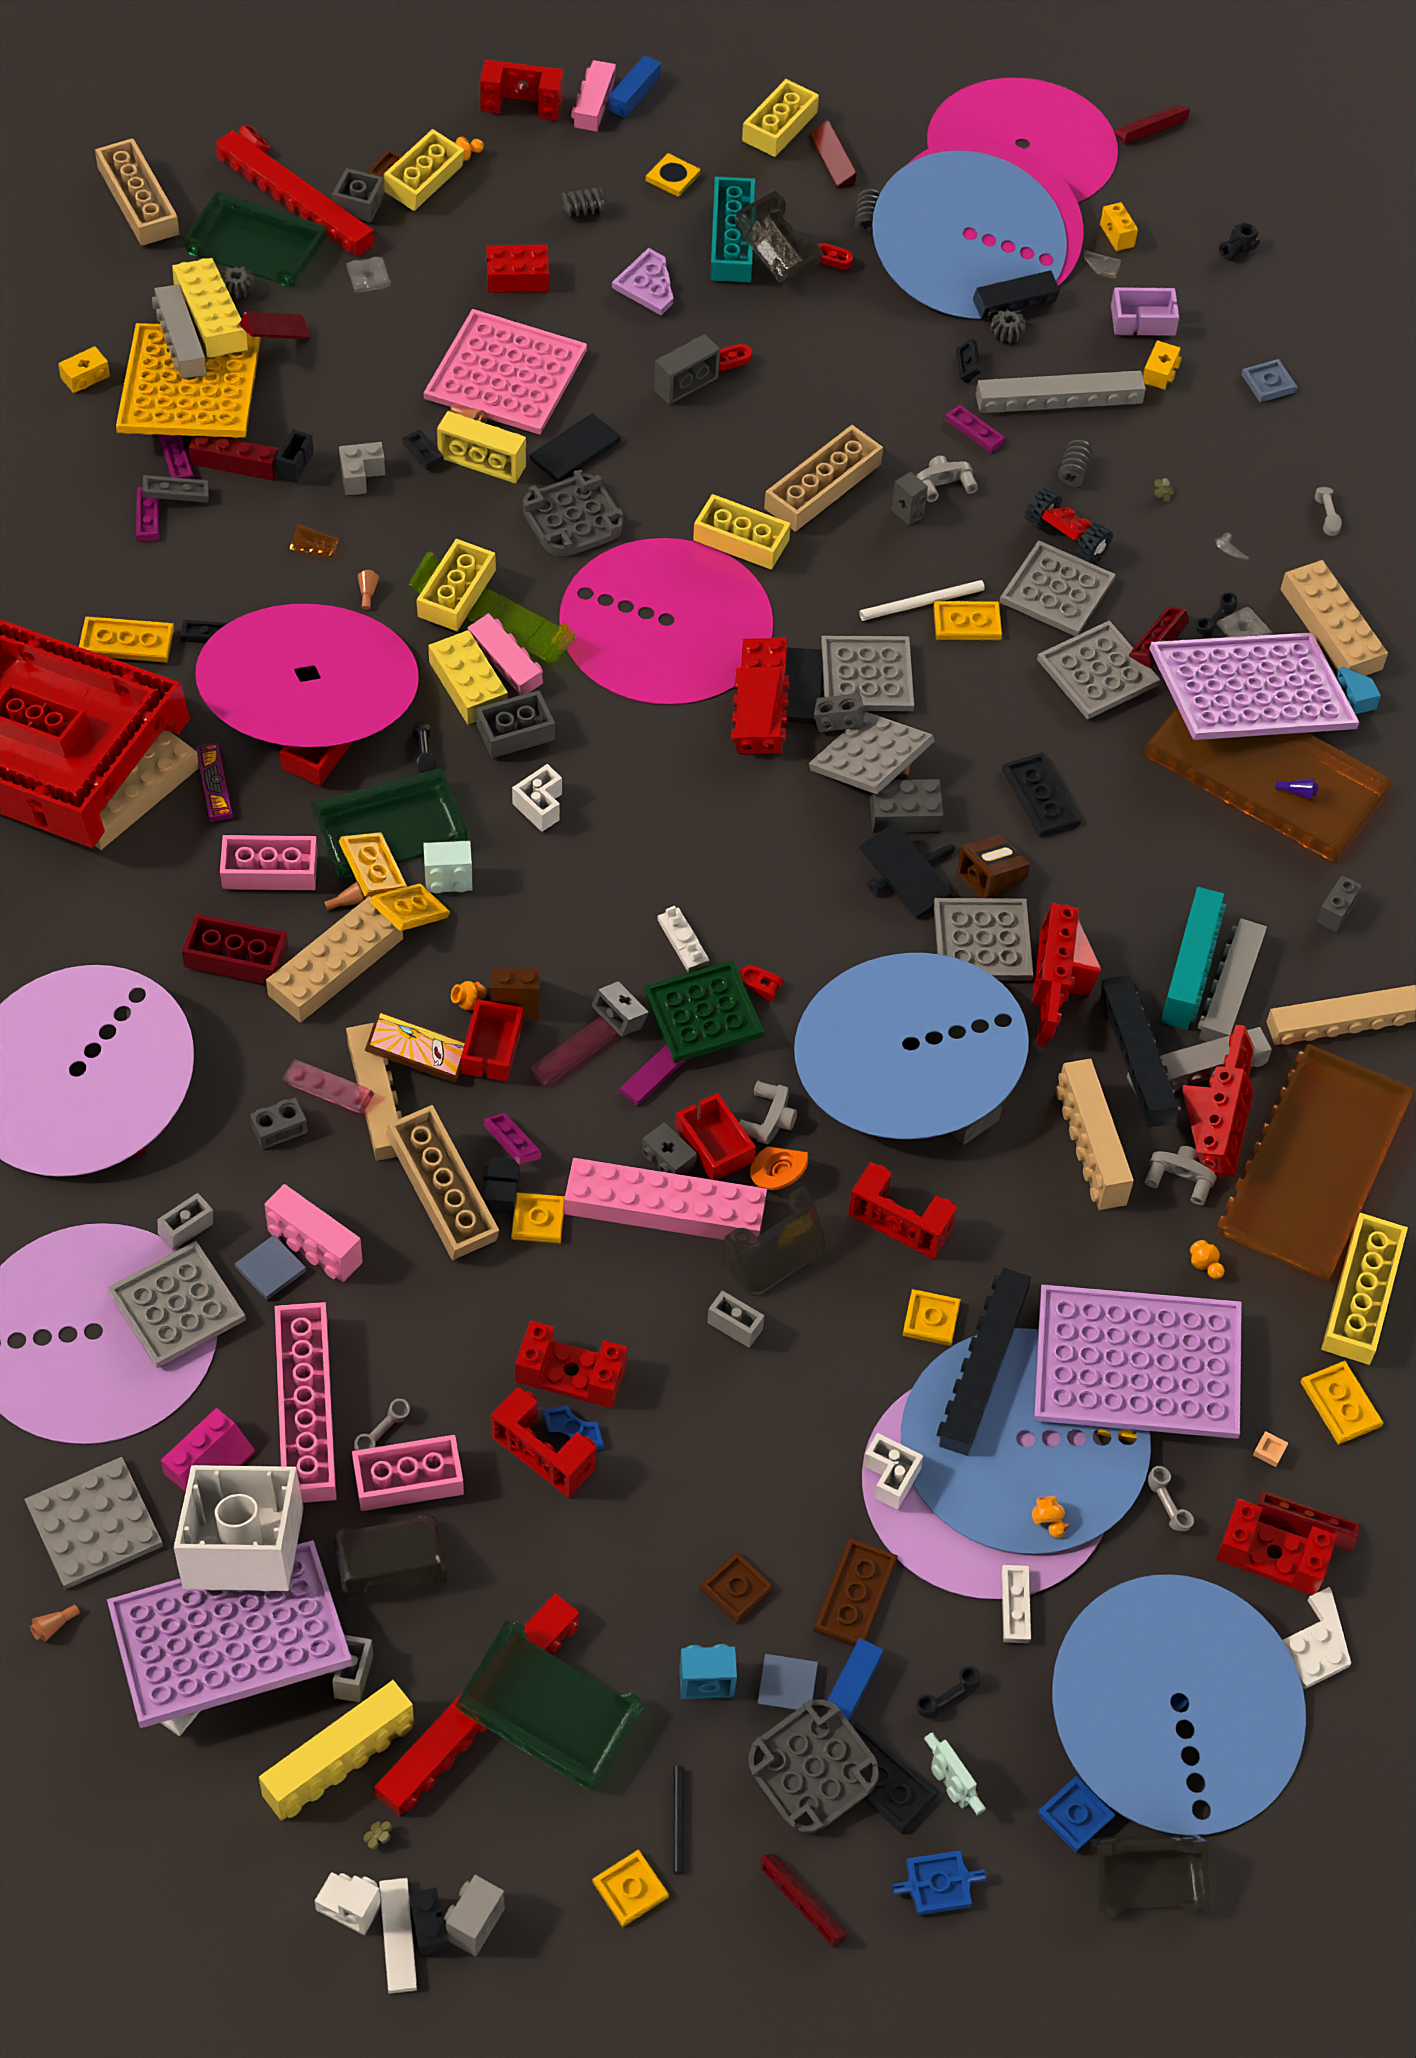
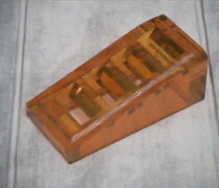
M298 524L289 549L333 557L339 538ZM326 543L330 544L329 548L325 547Z

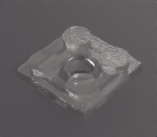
M372 257L362 261L353 260L350 263H346L354 292L358 291L359 293L391 286L382 257Z
M1248 606L1217 621L1216 624L1228 638L1271 635L1272 633Z

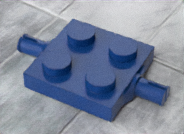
M961 1850L907 1858L908 1881L892 1883L893 1895L910 1893L914 1900L917 1915L962 1909L972 1905L969 1892L970 1883L986 1881L984 1869L968 1872L963 1864Z

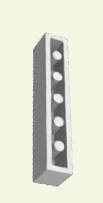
M172 285L154 288L155 297H152L154 310L156 309L157 320L160 322L166 346H169L170 358H173L175 371H179L181 379L206 375L205 357L180 286Z
M1240 918L1238 926L1232 927L1229 939L1233 940L1232 944H1226L1223 953L1226 961H1220L1216 973L1220 975V978L1213 981L1210 993H1214L1213 998H1207L1204 1007L1207 1015L1206 1017L1201 1016L1197 1029L1201 1030L1200 1040L1209 1042L1230 1036L1267 926Z
M1257 1027L1247 1030L1255 1047L1251 1067H1260L1267 1063L1272 1051L1261 1028ZM1230 1036L1162 1055V1064L1167 1066L1168 1080L1173 1082L1174 1090L1177 1091L1183 1085L1195 1086L1202 1081L1209 1080L1211 1075H1214L1216 1066L1224 1067L1225 1055H1228L1230 1050ZM1128 1073V1074H1127V1079H1128V1081H1129V1083H1130V1085H1131V1087H1132V1089H1133V1091H1134V1093H1135V1095H1136V1092H1135V1090H1134L1132 1081H1131L1130 1076H1129V1073Z

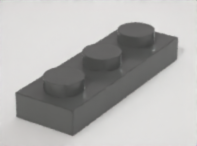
M143 475L142 497L208 502V480Z

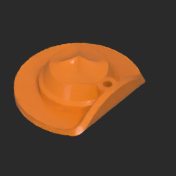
M766 1147L755 1157L754 1162L751 1164L750 1176L759 1188L777 1190L787 1187L804 1173L808 1164V1152Z

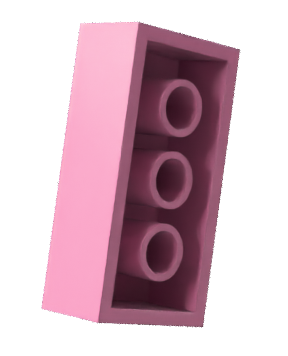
M223 835L220 865L222 889L316 890L318 855L316 836Z
M283 1184L264 1204L269 1233L286 1241L293 1251H299L304 1254L311 1264H318L332 1279L337 1278L344 1283L363 1263L360 1237L287 1185Z
M455 1435L352 1451L361 1511L464 1495L463 1477Z

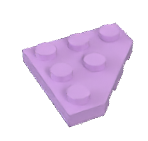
M650 248L641 254L612 282L613 289L659 315H662L673 305V294L670 288L665 257Z

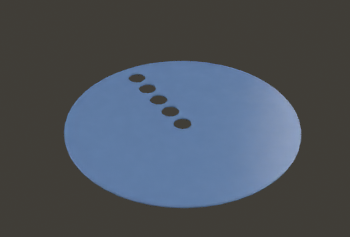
M958 150L944 151L921 157L907 164L891 177L882 189L875 205L872 221L873 238L878 256L884 268L906 293L922 304L945 314L968 319H981L973 301L977 287L1049 270L1052 271L1055 280H1057L1064 265L1067 248L1066 231L1055 202L1031 175L1014 164L992 155ZM972 228L976 231L977 237L973 240H968L963 236V230ZM987 234L992 235L996 239V244L994 246H986L982 242V237ZM1010 241L1015 245V250L1012 253H1006L1001 249V243ZM1025 247L1030 248L1034 252V257L1032 259H1024L1020 255V250ZM1040 255H1050L1053 258V264L1050 266L1042 265L1039 261Z
M902 953L879 957L854 966L838 975L823 987L812 999L802 1015L795 1036L794 1052L798 1075L804 1088L815 1103L828 1115L840 1123L866 1134L892 1139H920L944 1135L962 1129L980 1120L997 1108L1014 1089L1022 1075L1028 1055L1029 1038L1027 1024L1019 1004L1009 990L991 974L971 963L954 957L931 953ZM1006 1014L1011 1017L1012 1022L1007 1027H999L995 1024L994 1019L998 1015ZM977 1020H984L989 1024V1028L983 1033H976L972 1030L971 1025ZM954 1026H961L966 1030V1034L960 1039H954L949 1036L948 1031ZM930 1032H939L942 1034L943 1040L939 1044L931 1045L926 1042L925 1037ZM907 1038H916L919 1040L920 1046L916 1050L909 1051L903 1048L902 1043Z
M1023 1328L1014 1329L968 1456L939 1447L940 1437L936 1435L940 1422H946L948 1415H945L948 1401H954L956 1394L952 1392L957 1379L961 1380L964 1374L960 1372L964 1358L969 1359L971 1355L968 1348L972 1337L955 1344L939 1355L922 1372L914 1384L903 1412L901 1445L923 1455L922 1467L913 1486L930 1510L953 1530L972 1541L1001 1551L1018 1554L1054 1553L1083 1545L1099 1537L1122 1519L1132 1507L1140 1494L1149 1468L1151 1453L1150 1432L1130 1429L1135 1432L1137 1440L1132 1445H1124L1118 1439V1433L1123 1430L1122 1428L1034 1421L1039 1330ZM1099 1429L1108 1431L1111 1435L1110 1443L1104 1446L1096 1444L1092 1438L1093 1433ZM1048 1430L1055 1431L1060 1435V1443L1053 1447L1047 1446L1042 1441V1434ZM1072 1430L1082 1431L1086 1436L1085 1443L1081 1446L1071 1445L1067 1440L1068 1433ZM1021 1431L1031 1432L1035 1437L1034 1444L1030 1447L1019 1445L1016 1440L1017 1434ZM1056 1496L1057 1503L1064 1508L1065 1516L1061 1521L1069 1524V1527H1067L1066 1533L1062 1538H1054L1049 1534L1048 1529L1051 1522L1041 1523L1040 1526L1034 1523L1032 1511L1037 1506V1498Z
M1152 1575L1136 1578L1109 1589L1091 1602L1073 1622L1059 1649L1054 1667L1052 1701L1060 1739L1071 1763L1083 1781L1100 1799L1124 1817L1148 1828L1170 1834L1206 1835L1222 1832L1241 1825L1265 1810L1279 1796L1294 1773L1301 1755L1306 1727V1707L1299 1673L1291 1654L1275 1629L1256 1609L1234 1593L1216 1584L1188 1576ZM1181 1693L1187 1697L1189 1701L1187 1711L1179 1713L1171 1707L1170 1699L1174 1694ZM1188 1720L1192 1723L1194 1735L1190 1739H1183L1176 1733L1178 1721ZM1191 1746L1197 1749L1200 1755L1198 1764L1189 1766L1183 1762L1181 1751L1184 1747ZM1192 1773L1200 1774L1205 1780V1788L1200 1793H1194L1187 1787V1777ZM1197 1800H1203L1210 1806V1816L1205 1820L1197 1819L1192 1813V1805Z

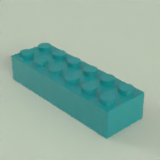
M715 177L710 280L751 282L755 179Z
M1201 887L1196 889L1160 1022L1162 1024L1188 1030L1190 1021L1195 1023L1222 917L1226 908V904L1222 903L1224 893Z

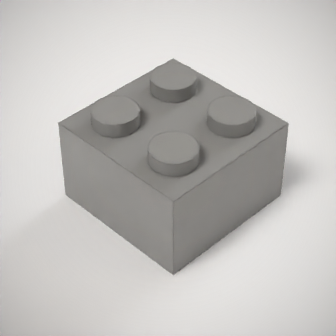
M474 1875L471 1882L466 1881L459 1893L461 1897L456 1906H450L444 1920H446L447 1941L477 1956L505 1908L504 1891Z

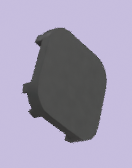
M582 470L574 471V477L541 489H538L536 485L528 488V493L523 500V513L542 546L555 556L565 557L611 542L622 533L623 512L621 508L617 509L603 487L602 478L598 474L593 476L591 474H583Z
M811 1699L803 1703V1706L767 1733L758 1737L752 1743L748 1755L749 1768L755 1780L786 1823L794 1830L802 1833H815L827 1827L868 1796L875 1788L879 1778L878 1763L874 1755L841 1710L833 1702Z

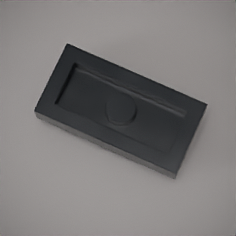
M971 338L956 348L960 379L965 383L981 373L977 342Z
M420 429L402 438L403 445L426 470L444 461V455Z

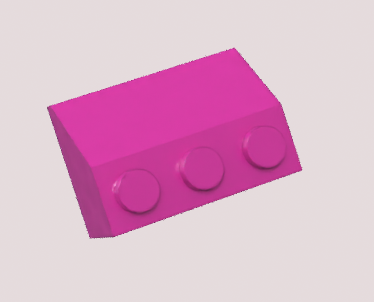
M216 1408L161 1459L163 1473L186 1492L191 1465L242 1466L255 1453V1449L237 1425Z

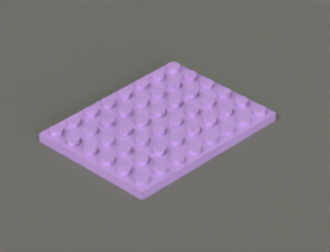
M1312 633L1151 642L1149 649L1193 740L1357 729L1359 725L1351 705Z
M1041 1285L1034 1421L1239 1439L1241 1302Z
M313 1540L297 1545L289 1591L183 1589L180 1578L107 1599L140 1728L353 1666Z

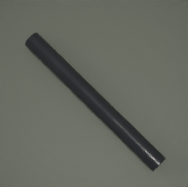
M681 1765L673 1766V1874L675 1875L684 1874V1767Z

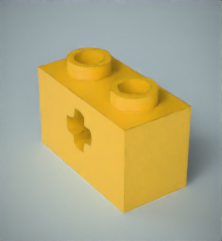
M1122 202L1104 206L1100 225L1115 250L1120 251L1135 247L1138 228Z
M1161 341L1156 342L1144 369L1143 380L1145 384L1165 390L1168 382H1173L1176 373L1174 369L1179 368L1182 357L1179 356L1180 347Z
M95 346L58 363L60 377L73 393L110 377L108 361Z

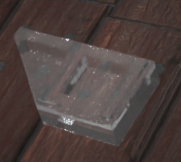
M1085 251L1084 258L1096 274L1116 278L1121 266V260Z

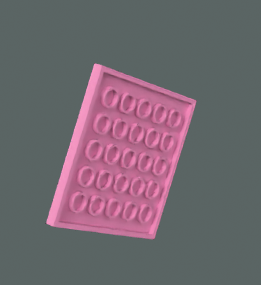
M472 309L425 389L424 399L449 407L454 405L463 409L484 410L488 419L541 435L585 355L587 344Z

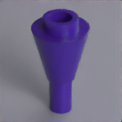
M1315 778L1292 782L1276 781V790L1290 791V793L1311 801L1313 796L1317 797L1319 783H1315Z

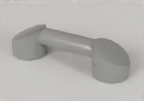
M1319 487L1316 489L1314 497L1317 502L1324 504L1327 517L1323 531L1327 535L1335 536L1340 532L1342 521L1339 515L1335 513L1333 506V489Z
M404 1399L393 1400L388 1409V1416L370 1434H361L356 1438L354 1442L355 1451L375 1448V1442L394 1423L403 1422L407 1418L410 1411L408 1402Z
M1156 1466L1148 1475V1485L1152 1491L1158 1494L1171 1518L1169 1522L1170 1527L1181 1532L1188 1531L1194 1523V1518L1186 1510H1177L1166 1489V1485L1171 1479L1170 1472L1162 1466Z

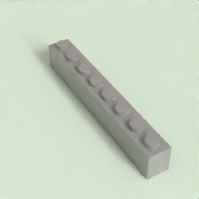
M1141 371L978 380L976 398L980 413L1140 404L1143 403L1146 388Z

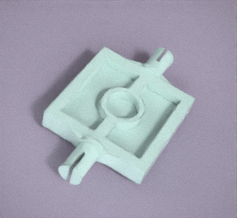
M934 1732L928 1734L924 1740L933 1751L932 1772L939 1781L942 1780L947 1786V1793L954 1803L958 1802L962 1809L970 1804L976 1815L984 1812L986 1807H984L977 1796L978 1794L975 1790L976 1782L948 1742L944 1740L940 1743Z

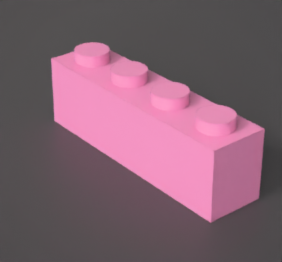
M593 60L591 67L587 68L586 81H582L581 94L578 93L576 99L577 106H573L571 118L574 119V127L591 131L598 130L615 82L616 64Z
M488 613L467 627L485 657L519 695L530 693L543 684V670L537 662H532L526 649L520 648L517 645L514 636L504 631L502 623L497 618L494 620Z

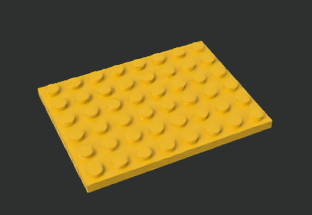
M136 323L116 423L117 433L246 437L261 337H251L246 332L248 350L207 358L202 348L205 357L206 375L181 379L179 371L174 369L173 358H170L169 346H166L160 324Z

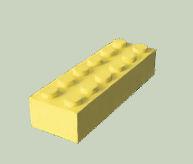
M201 259L172 265L174 285L180 286L197 337L206 357L248 350L246 331L239 325L241 321L240 315L213 259Z
M1363 1213L1359 1214L1352 1232L1321 1350L1370 1365L1378 1345L1408 1227Z
M392 1680L260 1775L259 1781L263 1798L281 1821L286 1817H294L308 1801L313 1802L320 1798L324 1790L330 1785L339 1784L352 1769H359L364 1766L371 1755L376 1752H383L389 1747L393 1739L398 1736L403 1737L409 1733L414 1725L413 1704L394 1680Z

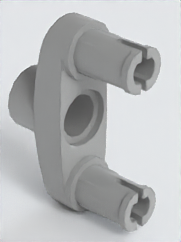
M945 456L933 458L929 462V468L917 475L928 486V502L938 499L939 494L935 488L937 485L960 480L967 493H974L978 489V484L973 477V470L970 464L967 462H948Z
M757 1081L754 1095L773 1100L764 1124L762 1123L761 1125L742 1119L739 1124L749 1137L757 1139V1142L769 1144L780 1128L792 1130L797 1110L787 1107L789 1087L783 1085L775 1086Z
M1181 1146L1178 1154L1162 1151L1152 1154L1149 1162L1151 1166L1145 1179V1184L1149 1187L1157 1188L1164 1171H1168L1196 1182L1190 1200L1194 1204L1204 1205L1209 1190L1214 1186L1217 1176L1211 1169L1198 1162L1199 1158L1196 1154V1149L1189 1146Z

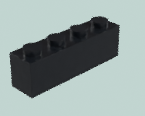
M1049 270L977 287L973 301L981 319L994 318V315H997L999 311L1006 312L1007 309L1013 312L1022 309L1029 310L1044 304L1050 305L1056 302L1060 289L1052 271Z

